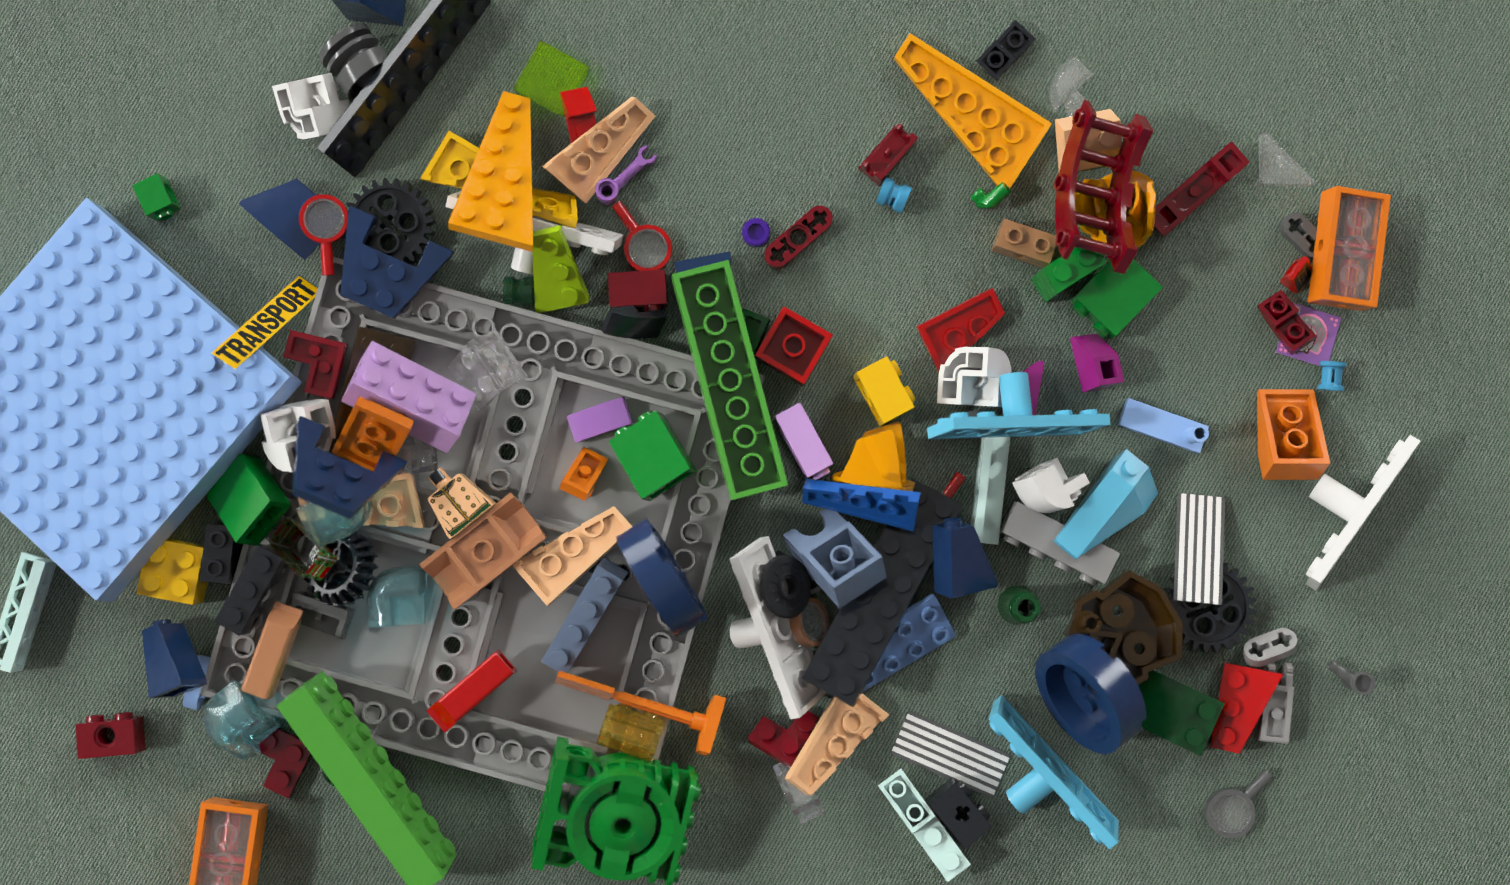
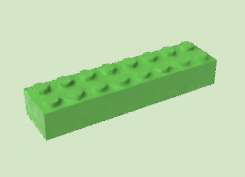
M729 260L672 274L671 279L729 499L735 500L787 486L786 475Z
M321 671L296 688L276 707L407 885L435 884L444 878L457 856L453 843L449 839L444 838L439 831L437 821L431 815L428 816L423 809L419 796L410 791L405 784L403 774L398 769H394L388 760L386 751L381 746H378L371 737V731L368 726L360 722L354 714L352 704L347 699H343L337 690V684L334 679L327 676L324 671Z

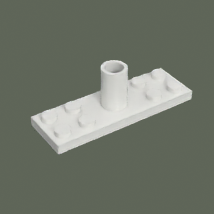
M461 191L449 195L445 207L454 209ZM532 215L533 231L561 225L567 242L571 247L580 248L582 244L592 247L591 251L594 253L608 255V252L613 253L622 244L624 235L580 222H577L576 229ZM515 247L511 268L519 272L533 274L532 252Z
M1409 435L1405 442L1399 439L1386 459L1390 464L1383 463L1375 473L1374 478L1370 482L1374 487L1366 498L1327 474L1322 476L1309 495V498L1343 518L1348 523L1339 536L1333 533L1322 550L1326 554L1323 559L1317 556L1305 574L1310 577L1306 585L1315 591L1318 589L1409 460L1420 440Z
M769 536L758 538L730 558L743 599L751 614V618L735 620L731 624L730 638L734 646L739 649L758 645L763 646L773 672V677L782 695L784 706L787 708L790 719H795L804 715L827 693L802 679L814 657L811 647L801 646L791 632L790 620L774 615L766 607L760 591L761 574L765 565L772 558L776 557ZM784 579L782 589L785 594H788L789 589Z

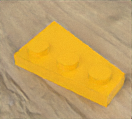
M448 131L420 179L426 182L462 189L479 148L453 132Z

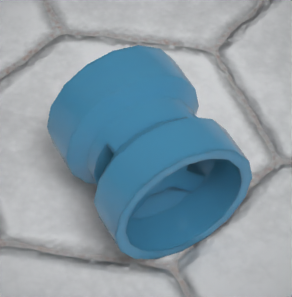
M886 177L875 203L882 206L889 205L894 211L902 213L912 187L905 184L902 186L897 185L893 179Z

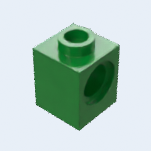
M158 173L132 185L145 215L155 221L168 220L174 216V212L181 209L168 179Z

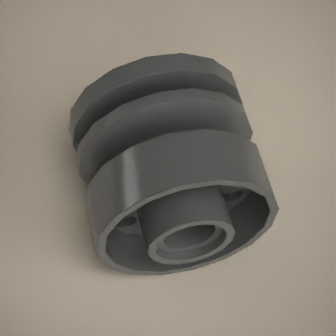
M363 23L350 25L335 34L324 44L318 56L319 61L327 68V71L332 73V76L337 77V84L351 100L357 97L389 55L384 47L378 46L377 38L375 35H372L368 26Z

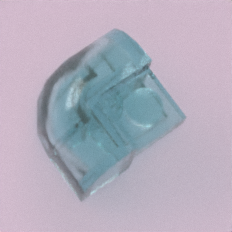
M372 500L350 519L310 502L299 506L297 512L311 541L317 547H322L357 532L371 515Z
M420 565L394 567L383 570L375 576L376 579L371 582V590H368L367 595L368 627H391L425 623L423 594L428 593L427 572Z
M233 680L205 704L202 723L207 735L218 747L235 757L249 759L261 753L258 744L277 730L280 724L276 717L258 706L254 695L241 691L242 684Z

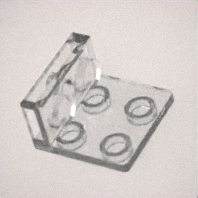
M496 329L469 341L448 364L452 377L458 381L460 386L476 393L473 405L477 411L485 409L501 391L517 384L527 376Z

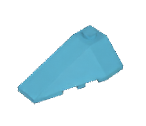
M1127 449L1114 457L1053 542L1076 560L1143 515L1158 495L1149 467Z

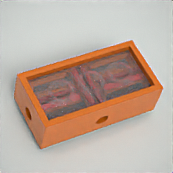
M1335 186L1321 192L1308 303L1356 311L1377 308L1391 195Z
M211 797L201 802L189 885H257L269 804Z

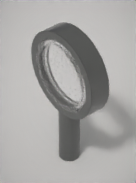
M1264 769L1242 792L1234 788H1221L1213 792L1208 797L1204 806V817L1208 826L1215 833L1225 838H1238L1245 835L1252 828L1256 816L1255 807L1251 800L1273 778L1271 773Z

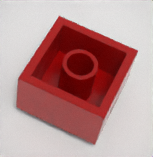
M783 306L757 350L755 359L804 387L832 339L833 334Z

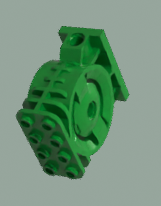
M557 736L533 839L531 869L543 871L544 865L568 868L578 861L591 873L610 880L636 881L637 878L644 876L647 878V884L653 885L656 879L663 880L664 885H672L673 882L677 883L681 870V865H678L679 856H684L687 848V838H684L686 828L691 829L694 819V811H691L693 801H698L701 785L697 784L698 773L695 772L694 766L687 765L685 770L679 769L675 762H670L669 767L662 766L660 760L654 759L652 761L642 755L628 752L611 753L598 758L592 748L569 744V738ZM614 781H619L617 790L612 791ZM563 783L571 784L568 792L562 791ZM646 785L651 787L649 799L656 805L661 817V828L655 836V811L649 800L644 797ZM600 798L593 806L589 818L590 834L594 841L592 842L586 836L584 823L588 810ZM559 819L566 820V827L556 826L554 822ZM619 819L629 820L625 825L616 823Z

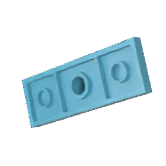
M1015 372L999 376L1003 416H995V412L977 413V417H968V412L950 414V418L938 419V424L928 427L927 432L928 439L1082 435L1111 424L1110 415L1098 414L1097 409L1080 411V414H1072V410H1060L1054 412L1055 415H1033L1028 373Z
M1000 695L993 701L989 724L997 735H1003L1010 742V748L1018 757L1021 758L1023 756L1034 768L1006 791L1010 802L1019 812L1026 814L1051 792L1055 791L1070 807L1069 810L1072 816L1078 822L1083 821L1090 828L1089 832L1094 840L1099 844L1104 843L1110 850L1118 843L1119 820L1005 697Z

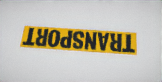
M298 276L211 354L232 368H238L315 298L318 288Z

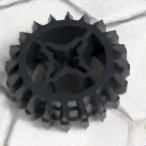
M336 529L335 532L327 531L326 537H319V539L338 557V560L321 581L305 577L304 580L310 583L307 590L314 593L313 597L324 602L326 605L345 607L346 604H355L356 599L364 598V590H371L369 586L370 580L376 579L372 575L373 570L379 568L373 563L378 557L372 552L375 546L369 543L364 535L358 534V532L353 530ZM316 545L311 546L313 550L312 555L305 556L309 560V564L306 566L308 569L319 555V549ZM339 565L341 567H344L345 569H339L337 568V566Z

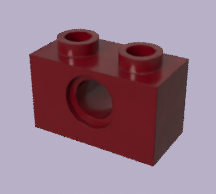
M133 712L114 714V719H104V714L86 716L85 722L75 724L78 759L129 755L146 750L144 717H133ZM108 728H111L115 733L113 741L107 737Z

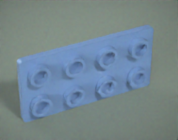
M934 594L927 596L907 609L863 691L956 636Z

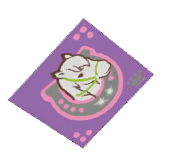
M1293 303L1299 310V317L1314 332L1316 338L1293 355L1279 341L1276 353L1320 366V361H1329L1341 317Z

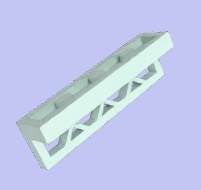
M1010 437L980 438L971 525H974L981 543L995 545L999 543Z
M21 552L0 618V648L1 645L8 642L4 657H0V670L12 673L24 669L57 565L51 559L28 552ZM28 560L33 561L29 577L25 571ZM25 588L21 603H19L17 599L18 592ZM17 614L11 631L8 626L9 620Z

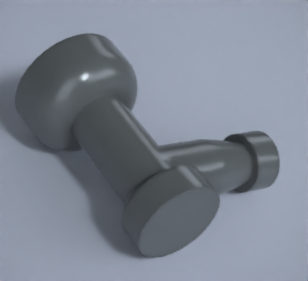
M1334 659L1328 663L1327 669L1341 678L1344 687L1352 689L1360 695H1368L1374 691L1376 682L1370 673L1349 671L1339 665Z

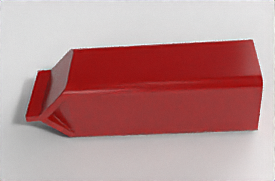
M498 649L434 703L426 712L445 733L516 673L517 670Z

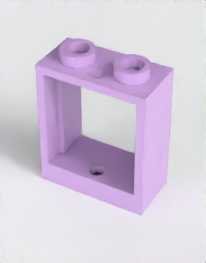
M801 403L776 415L774 421L805 479L812 476L813 480H817L830 473L828 467L833 462Z

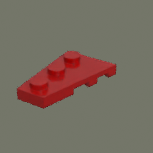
M990 288L917 325L916 328L938 373L941 364H945L948 357L955 352V349L971 347L988 332L1005 312L994 289Z
M1224 663L1218 701L1225 704L1214 726L1210 747L1240 754L1284 674Z

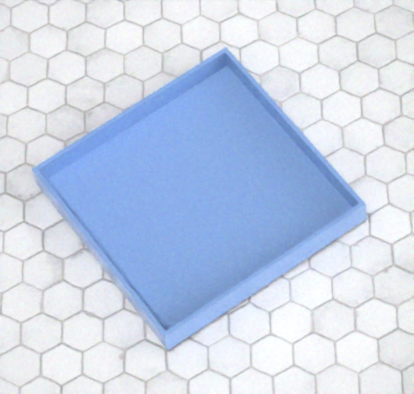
M85 198L0 296V512L96 601L113 602L145 566L159 546L163 545L225 473L238 454H241L263 429L260 414L279 409L302 382L262 346L236 369L211 354L240 327L104 207Z

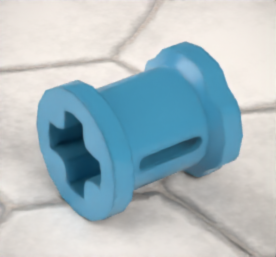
M1320 361L1322 375L1321 384L1317 386V389L1344 391V387L1341 384L1343 368H1346V363Z

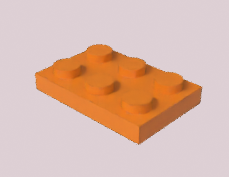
M359 396L331 453L374 471L383 451L394 456L397 455L412 428L414 420Z

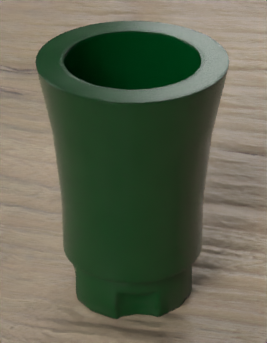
M1021 585L1010 586L999 596L998 611L1001 617L1010 624L1021 625L1030 623L1040 614L1041 606L1039 599L1027 587ZM1024 601L1026 608L1023 611L1018 610V605Z

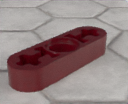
M821 205L811 208L766 248V264L772 269H782L830 228L832 223L831 211ZM815 213L819 216L824 213L826 215L824 220L826 224L818 223L815 225L812 231L816 234L812 236L809 228L802 223L806 221L809 226L814 222ZM795 230L803 231L807 237L805 243L802 245L793 244L790 239L791 233ZM785 239L788 247L795 252L790 254L788 249L782 255V262L778 260L771 261V251L779 252L783 249L785 245L781 241Z

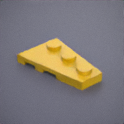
M532 188V215L576 229L578 220L576 196Z

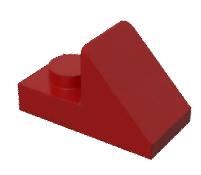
M588 87L559 92L571 143L596 125L594 114L597 110Z

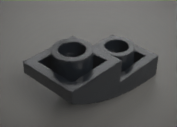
M1014 20L976 62L997 80L1029 48L1036 38Z
M633 305L611 308L607 313L601 330L604 334L622 338H656L660 335L667 315L662 309L638 313Z

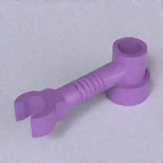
M647 145L640 148L638 156L614 180L605 178L597 183L596 196L601 203L605 205L614 203L618 197V191L641 169L655 163L656 154L649 160L642 157L643 153L647 151ZM607 191L612 193L610 196L603 195Z

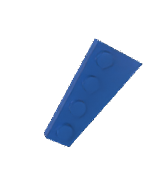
M806 479L803 487L802 503L914 531L921 492Z

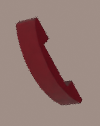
M1232 141L1228 143L1155 207L1154 228L1162 237H1165L1189 214L1248 165L1250 161Z

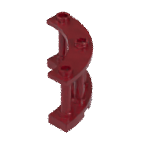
M1084 99L1080 109H1077L1073 115V126L1065 147L1059 174L1054 182V189L1056 190V245L1059 247L1062 259L1068 260L1074 247L1107 255L1114 272L1125 274L1138 251L1133 237L1132 223L1126 222V210H1129L1132 206L1134 184L1130 183L1133 167L1140 165L1143 153L1154 130L1147 118L1135 114L1132 122L1128 125L1096 117L1097 114L1092 104ZM1093 128L1122 136L1124 140L1118 155L1113 157L1084 149L1090 129ZM1080 160L1111 168L1113 174L1110 188L1106 189L1076 181ZM1075 193L1105 200L1107 204L1106 219L1075 212ZM1077 224L1103 231L1106 235L1107 243L1081 237Z

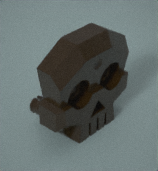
M1126 570L1100 591L1090 590L1074 600L1072 618L1064 633L1065 637L1071 634H1083L1099 642L1100 640L1097 636L1109 637L1105 648L1102 650L1113 660L1118 657L1132 674L1137 685L1148 679V672L1182 659L1183 623L1163 588L1130 570ZM1115 605H1118L1121 609L1120 614L1114 616L1112 613V608ZM1140 643L1142 651L1137 654L1134 651V646Z

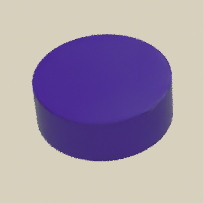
M760 218L748 220L742 228L743 240L751 247H762L770 238L768 224Z

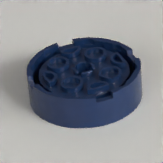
M648 518L616 536L618 545L635 577L662 620L677 638L708 619L694 589H691L684 572Z
M1071 634L1039 656L1035 666L1037 685L1048 710L1068 735L1093 752L1110 754L1142 731V721L1146 719L1144 699L1135 679L1118 657L1113 660L1102 650L1104 644L1087 635Z

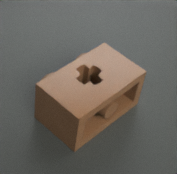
M1004 219L999 225L991 251L1044 268L1051 262L1056 247V236Z

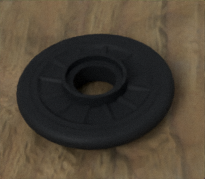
M779 555L772 558L765 565L761 574V596L766 607L780 618L789 619L801 614L808 605L811 595V581L804 565L790 555ZM784 579H786L790 585V590L788 594H785L782 589V582Z

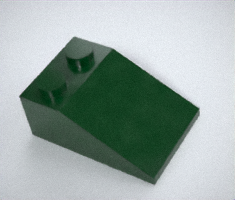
M1154 670L1148 672V679L1138 684L1146 707V719L1142 721L1141 727L1201 756L1225 703Z

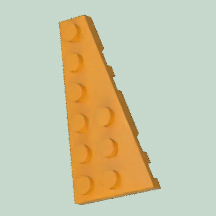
M909 33L896 53L894 60L997 186L1004 182L1011 188L1052 123Z
M503 91L449 219V230L533 252L530 98Z

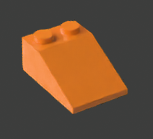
M1258 389V458L1263 480H1319L1330 465L1314 389Z

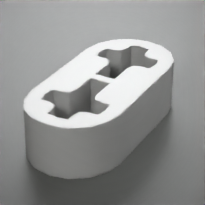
M1279 628L1254 637L1244 645V660L1250 666L1262 667L1289 657L1296 650L1297 637L1293 631L1287 628ZM1282 638L1284 642L1289 641L1288 647L1278 644V640ZM1252 648L1262 651V656L1258 657L1256 654H1251Z

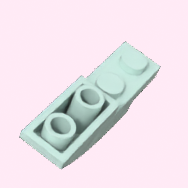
M902 769L878 785L947 882L971 865Z

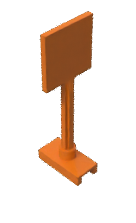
M562 671L558 672L555 680L556 684L606 700L613 698L621 704L689 725V728L700 731L695 753L704 756L711 752L726 701L725 697L714 695L705 714L695 711L690 713L627 692H617L613 687Z

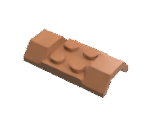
M510 492L419 565L436 581L446 594L452 608L456 610L522 559L547 537L525 506Z

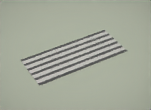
M1178 493L1173 600L1222 605L1224 497Z
M912 711L908 712L891 752L896 757L947 779L952 777L956 783L962 780L967 788L990 798H993L1011 756L1006 752Z

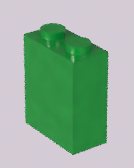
M1074 248L1068 260L1062 259L1061 256L1041 269L1031 278V281L1046 303L1096 271L1106 263V260L1100 253Z
M1109 259L1070 301L1074 304L1072 306L1073 310L1082 318L1087 317L1094 323L1092 327L1103 338L1107 336L1111 339L1117 336L1163 287L1134 259L1125 274L1114 272Z
M651 410L639 416V422L631 427L625 426L614 433L615 437L608 441L642 500L652 501L697 472L665 415Z
M238 454L206 495L235 542L257 546L262 542L291 506V503L261 458Z

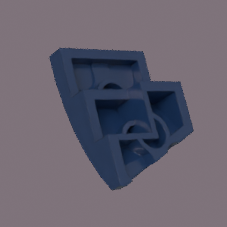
M298 179L286 182L239 202L247 212L304 260L320 244L308 238L300 227V210L303 204L311 197L316 196V194ZM318 201L308 209L305 216V224L311 234L324 239L342 217L325 202Z

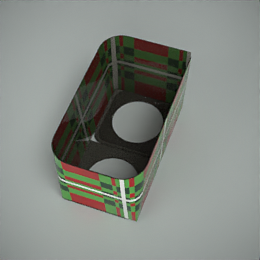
M286 517L270 539L271 548L297 575L322 581L338 560V557L307 525ZM304 535L314 543L312 551L306 555L300 554L297 548L298 541Z

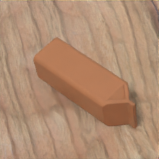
M275 601L265 622L241 691L266 700L275 696L301 624L303 610Z

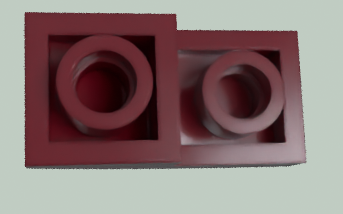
M1279 290L1257 306L1273 333L1291 355L1315 340L1316 335L1299 317L1298 308L1282 290Z

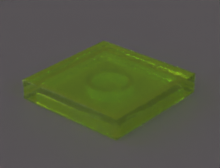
M540 40L513 89L515 92L530 98V100L564 117L559 92L580 88L590 71V67Z

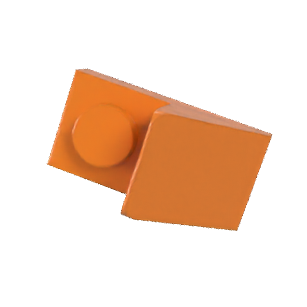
M583 447L563 478L559 489L585 501L587 497H591L609 458Z

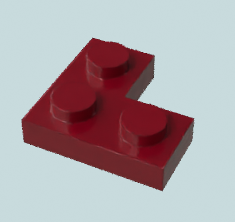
M290 330L283 358L310 364L304 388L305 393L334 400L348 344Z
M807 711L800 718H796L786 730L763 716L747 737L748 743L788 768H791L820 718Z
M263 721L250 748L275 760L263 787L289 799L292 797L312 754L297 735L268 721Z

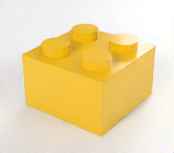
M887 356L856 372L853 377L879 427L913 409V402L915 401L909 386L903 387L899 379L902 373L896 361L890 362Z
M168 538L162 546H159L141 569L136 594L190 605L204 603L208 582L200 581L204 545Z

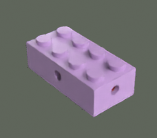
M371 341L360 359L341 401L354 407L358 397L361 396L394 412L401 413L405 417L414 420L412 428L408 433L409 435L448 453L461 435L476 393Z

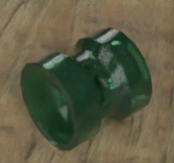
M514 276L504 277V304H514L515 302H522L524 305L534 304V277H524L523 279H516Z

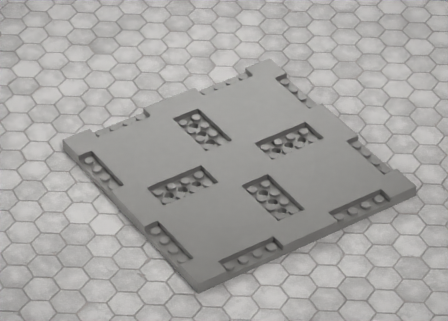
M333 257L334 276H321L305 333L348 344L335 399L305 393L304 388L310 364L297 361L293 375L302 383L284 405L304 400L326 399L329 400L333 420H335L358 326L415 340L411 361L476 393L461 435L448 453L408 434L396 455L407 461L403 472L413 471L425 524L424 528L303 522L298 497L293 496L294 472L281 471L268 459L266 467L291 503V506L259 545H270L271 537L286 517L307 525L318 537H326L327 531L335 532L336 529L353 530L358 532V534L364 535L368 542L375 546L372 552L378 557L373 563L379 568L373 570L372 575L376 579L370 580L369 586L371 590L363 591V599H356L355 604L345 605L355 609L344 640L300 624L275 696L266 700L243 692L241 688L267 617L275 601L290 606L294 592L304 591L314 594L307 590L310 583L304 580L305 577L297 575L288 566L279 583L274 584L263 598L261 607L264 609L250 634L239 636L221 625L219 626L206 672L207 684L202 686L200 695L284 718L276 706L300 685L321 671H324L327 676L334 679L337 684V690L343 699H347L352 704L354 714L359 721L368 726L371 731V737L377 745L545 791L557 736L569 738V744L592 748L598 758L611 753L628 752L642 755L652 761L654 759L659 760L670 719L621 704L613 698L606 700L556 684L555 680L558 671L541 662L593 573L588 571L551 606H547L516 569L511 566L456 609L465 610L469 617L465 625H459L454 621L453 617L456 610L450 605L446 594L419 564L451 540L446 535L427 499L437 491L428 477L442 467L451 479L459 473L466 475L496 503L511 492L525 506L547 537L526 555L532 553L538 547L545 546L556 540L560 535L578 528L582 523L613 506L620 511L632 526L648 518L684 572L691 589H694L702 604L730 499L692 355L630 338L604 334L598 329L431 283H426L419 291V294L394 319L340 295L344 259ZM759 374L761 385H763L765 375ZM520 390H528L531 394V400L527 405L521 406L516 402V395ZM620 397H625L633 424L628 425L629 427L639 422L638 417L647 411L652 410L653 412L663 413L697 472L652 501L642 500L608 442L615 437L614 433L617 430L575 443L567 419L568 415ZM513 417H520L523 421V428L517 433H512L508 428V422ZM332 439L329 453L332 452L337 439ZM506 444H511L515 448V456L511 460H504L500 454L501 448ZM583 447L609 458L591 497H587L585 501L559 489L563 478ZM302 532L289 549L307 566L309 560L305 556L312 555L313 550L311 546L315 544ZM243 544L230 592L256 546ZM617 544L603 558L616 565H626L630 571L629 577L620 585L568 674L613 687L617 692H627L673 707L695 627L678 638L670 631L647 597ZM339 565L337 566V568L339 569H345L344 567H341ZM449 637L459 639L461 647L458 652L452 653L447 650L446 641ZM499 649L516 668L517 672L444 733L426 710ZM446 664L452 668L453 675L450 680H443L439 677L438 669L441 665ZM614 781L612 791L617 790L619 781ZM563 783L562 791L568 792L571 784ZM646 785L644 797L648 799L651 787Z

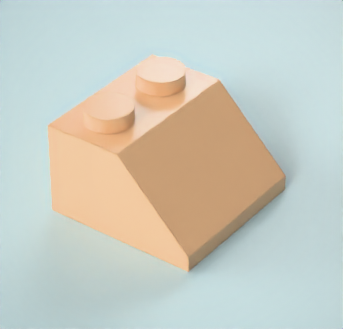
M1111 109L1096 112V117L1121 124V120ZM1073 116L1055 120L1059 171L1073 126ZM1091 128L1084 149L1115 157L1118 155L1122 145L1121 136ZM1080 160L1078 171L1101 167V165Z

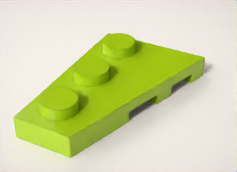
M561 225L533 231L532 254L535 312L543 313L588 303L589 293Z

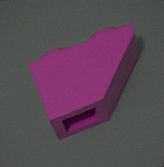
M1098 334L1070 338L1082 393L1108 389L1124 382L1118 353Z

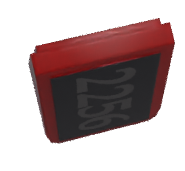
M1304 256L1295 260L1280 279V283L1295 294L1300 291L1311 276L1312 267L1309 258Z

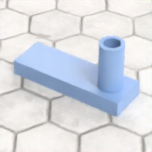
M1130 398L1126 399L1117 424L1123 428L1197 454L1201 452L1203 443L1209 436V426Z

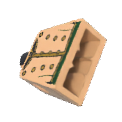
M440 467L428 477L437 489L436 492L427 498L449 539H452L496 504L493 499L462 473L457 474L451 479L444 469Z

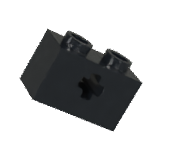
M206 524L200 581L232 584L243 544L235 542L224 524Z
M951 777L929 795L926 801L966 849L992 827L987 821L991 815L980 802L976 806L968 798L972 795V792L962 780L956 783ZM960 805L966 812L963 816L957 814L956 808Z

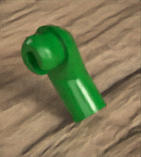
M1001 182L988 194L981 188L977 189L971 195V200L976 203L975 206L979 209L994 208L1011 193V190L1004 182Z

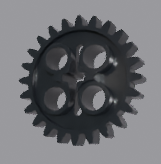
M384 178L382 186L375 180H372L373 189L370 190L363 185L362 190L364 194L361 196L353 193L357 202L355 204L347 202V206L349 208L352 206L375 216L370 211L374 207L409 238L408 241H404L376 217L375 227L370 231L365 245L405 263L407 259L416 263L415 254L423 255L424 250L421 247L423 245L427 246L429 242L426 239L427 236L435 235V232L429 226L436 224V220L428 217L434 210L431 207H424L429 200L426 197L419 198L421 191L418 188L411 192L412 185L409 182H406L401 188V181L397 178L394 180L393 185L390 184L387 178ZM389 198L393 199V207L390 210L383 211V202ZM408 217H415L414 226L410 229H404V220ZM389 238H396L395 248L389 251L385 250V242Z
M1223 563L1222 599L1228 595H1231L1232 599L1222 602V605H1212L1210 607L1211 611L1201 610L1187 618L1186 614L1188 612L1204 608L1208 603L1194 602L1193 605L1188 606L1185 601L1173 600L1174 587L1164 588L1170 594L1168 599L1183 623L1182 644L1190 641V649L1196 650L1200 644L1201 652L1207 653L1211 646L1213 652L1218 653L1221 644L1225 649L1229 650L1231 649L1230 640L1239 644L1241 641L1238 634H1249L1244 628L1245 624L1254 625V622L1248 616L1249 614L1257 613V611L1249 608V604L1256 602L1257 599L1250 598L1247 595L1253 590V587L1243 586L1248 579L1247 577L1236 578L1239 572L1238 569L1233 568L1228 572V563ZM1171 577L1170 581L1174 584V578ZM1227 606H1230L1233 610V616L1229 621H1225L1222 615L1223 610ZM1204 617L1207 621V628L1203 632H1199L1196 624L1200 618Z

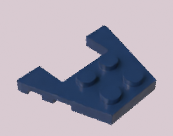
M350 206L340 295L396 319L419 294L421 288L438 273V270L446 261L452 258L454 252L429 241L417 267L365 245L376 217Z
M300 416L296 425L297 439L295 442L296 460L294 464L293 496L350 519L372 500L381 488H385L397 474H401L404 471L407 461L385 451L382 452L374 471H370L316 448L325 426Z

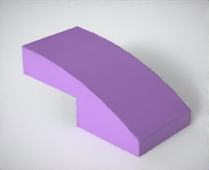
M625 397L607 401L567 416L575 443L633 424Z

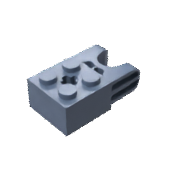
M822 509L819 513L823 518L824 529L820 533L807 536L793 528L783 534L790 554L804 565L807 573L840 609L887 578L882 556L850 522H846L837 511Z

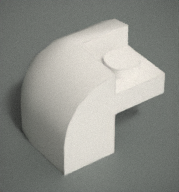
M332 73L272 86L284 125L290 124L299 139L327 135L350 106L349 99L339 101L338 89Z
M961 347L955 349V352L948 357L945 364L940 366L937 403L1002 407L999 376L1011 373V365L1005 352L998 348Z
M312 399L280 406L279 409L260 414L266 440L261 443L269 461L277 469L294 472L296 460L295 442L297 439L296 425L300 416L325 426L316 448L325 452L329 451L332 439H336L329 400Z
M1058 458L1040 463L1018 476L1012 484L1027 508L1040 513H1052L1075 506L1073 501L1078 499L1077 496L1081 494L1080 489L1089 484L1085 473L1068 478Z

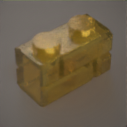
M609 704L599 732L597 744L653 761L665 721L660 720L653 713L641 714L634 712L625 704H617L616 706Z

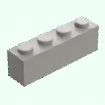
M1018 501L1012 503L1000 527V533L1005 535L1003 541L1015 547H1019L1021 543L1030 548L1029 554L1041 560H1044L1045 556L1055 560V567L1067 573L1071 569L1080 573L1079 579L1095 586L1096 582L1106 583L1120 555L1119 552L1100 543L1075 560L1053 542L1063 528V524L1027 508L1026 505Z

